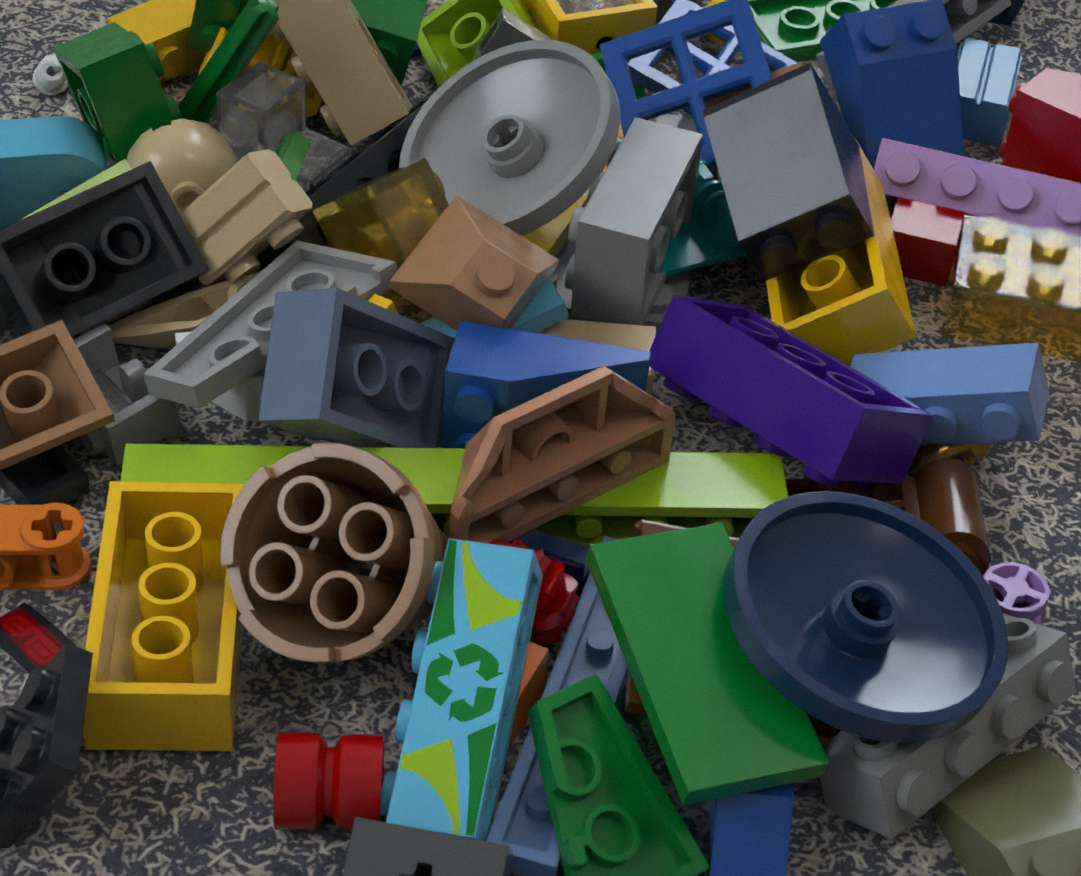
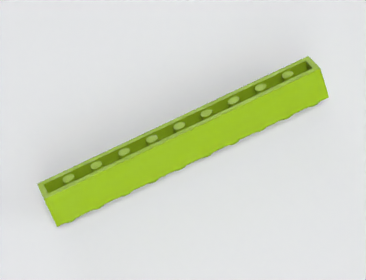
M125 443L120 481L245 484L262 466L270 467L287 455L312 446ZM356 447L376 454L397 467L414 485L439 529L449 538L450 511L465 449ZM670 452L668 462L535 528V530L589 547L590 544L601 543L604 536L619 540L638 537V534L633 529L634 523L645 519L686 528L723 523L728 536L740 538L746 526L759 512L778 500L788 497L782 456L774 453Z

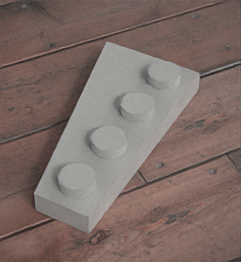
M302 241L294 242L143 374L149 395L196 408L203 407L266 367L276 292L339 288L368 301L374 294L380 296L390 289L388 288L389 281L398 271L396 261Z

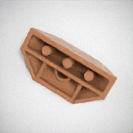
M602 366L495 416L466 444L450 511L449 538L490 544L493 539H503L509 542L668 462L676 413L652 395L606 366Z

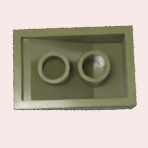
M1043 746L992 759L929 810L968 876H1081V774Z

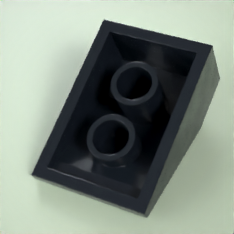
M151 161L0 229V304L18 337L63 320L72 339H75L103 322L108 326L132 315L210 270Z

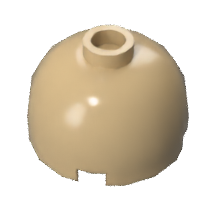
M188 119L170 121L171 125L161 126L155 131L151 128L144 132L128 152L126 160L132 169L151 161L179 214L239 161L230 143L222 133L206 123Z

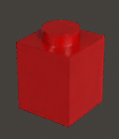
M898 197L892 218L890 219L903 277L947 286L965 212Z

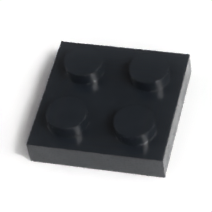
M67 642L46 667L37 665L31 671L24 684L21 696L11 708L7 706L0 708V848H9L78 772L93 653Z

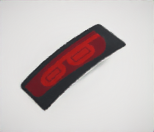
M26 603L20 604L0 617V648L28 674L37 665L46 667L66 642L76 646L57 627Z

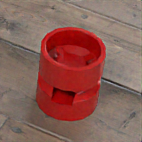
M279 732L274 772V829L317 831L325 816H332L339 829H346V832H352L355 817L381 822L384 735H342L335 747H328L321 733Z

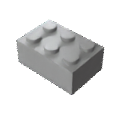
M635 117L624 138L617 137L614 149L607 162L605 173L601 172L598 178L591 184L586 207L578 206L570 222L568 241L576 244L575 253L571 257L565 276V288L572 290L571 315L595 322L644 325L668 276L666 272H658L665 259L669 237L676 238L682 222L690 224L693 218L703 134Z

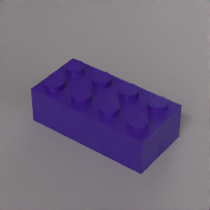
M673 295L649 350L651 351L649 367L665 376L663 385L666 388L687 398L697 399L699 397L710 404L707 412L712 417L731 426L747 427L756 433L754 442L758 446L776 455L784 457L791 455L804 463L802 472L806 476L830 487H838L840 481L850 482L867 489H872L875 483L902 484L934 417L933 414L743 305Z

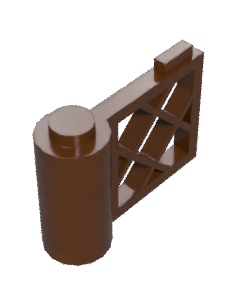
M942 458L933 460L924 465L915 477H905L902 484L875 483L872 489L863 488L846 481H840L838 487H830L813 479H785L788 497L807 492L829 491L856 494L879 501L901 500L894 506L912 514L943 534L970 559L982 575L988 570L991 556L976 473L968 464L959 459Z

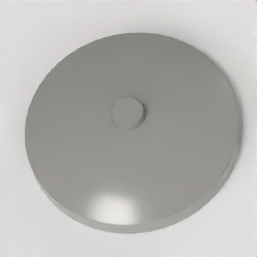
M530 40L491 51L467 64L446 80L430 96L414 118L403 142L399 161V179L404 197L429 229L457 195L519 235L527 234L566 211L590 188L594 180L602 172L614 149L620 127V104L617 92L605 71L594 57L583 49L566 42Z

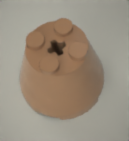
M326 442L313 443L312 447L291 453L270 467L262 466L245 483L235 498L224 525L220 548V566L227 567L232 596L241 613L238 619L255 639L267 648L288 658L316 663H343L368 656L380 650L406 631L413 630L419 626L421 621L433 610V604L428 603L427 596L437 561L443 562L448 538L439 529L414 485L390 462L376 454L350 445ZM366 562L373 563V567L367 566Z

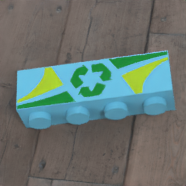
M448 538L443 562L437 561L427 596L428 603L433 604L428 630L420 629L414 641L412 671L413 673H418L413 700L405 699L398 713L396 740L398 744H403L397 772L388 771L381 790V815L387 817L386 823L480 841L487 840L494 821L543 573L534 550Z

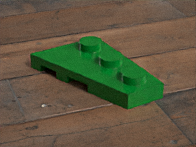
M596 673L538 700L527 711L565 876H700L711 868Z

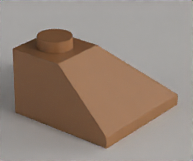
M456 195L391 278L388 288L455 331H458L460 321L512 329L556 269L559 259Z
M63 320L0 345V470L115 421L111 408Z

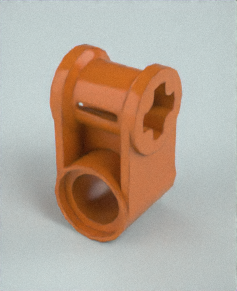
M57 502L43 505L0 504V591L6 589L64 590L80 585L88 578L92 569L90 554L80 543L84 534V523L82 515L76 508ZM55 522H60L62 526V531L58 534ZM55 559L59 573L57 575L52 572L50 563Z

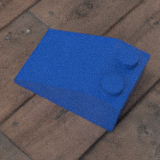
M927 0L843 14L820 39V43L843 119L859 143L872 168L874 169L882 138L964 156L957 47L942 0Z
M460 321L445 369L442 448L465 449L466 444L495 416L602 366H606L646 392L651 351Z

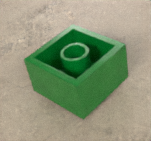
M114 22L53 47L82 120L93 127L101 136L105 147L106 160L112 166L123 159L127 160L128 152L144 132L151 128L155 131L161 126L171 125L170 121L183 119L174 98L171 95L168 97L164 96L158 78L165 75L157 51L151 43L144 45V42L141 41L137 33L131 34Z

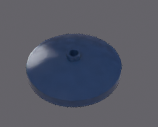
M821 491L792 495L767 506L749 522L728 560L724 576L725 607L731 628L744 653L758 672L786 699L806 713L837 729L857 736L887 742H920L943 737L959 730L981 711L1004 675L1008 659L1007 628L998 601L989 584L976 566L954 543L926 522L893 505L873 498L843 492Z

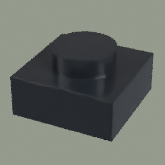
M60 445L0 470V487L17 505H43L56 502L68 504L90 492L88 473Z

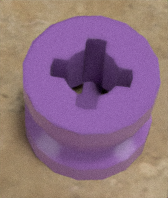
M1004 562L991 566L983 577L994 593L1002 613L1017 618H1026L1040 625V614L1046 608L1050 593L1046 579L1033 568L1016 562Z

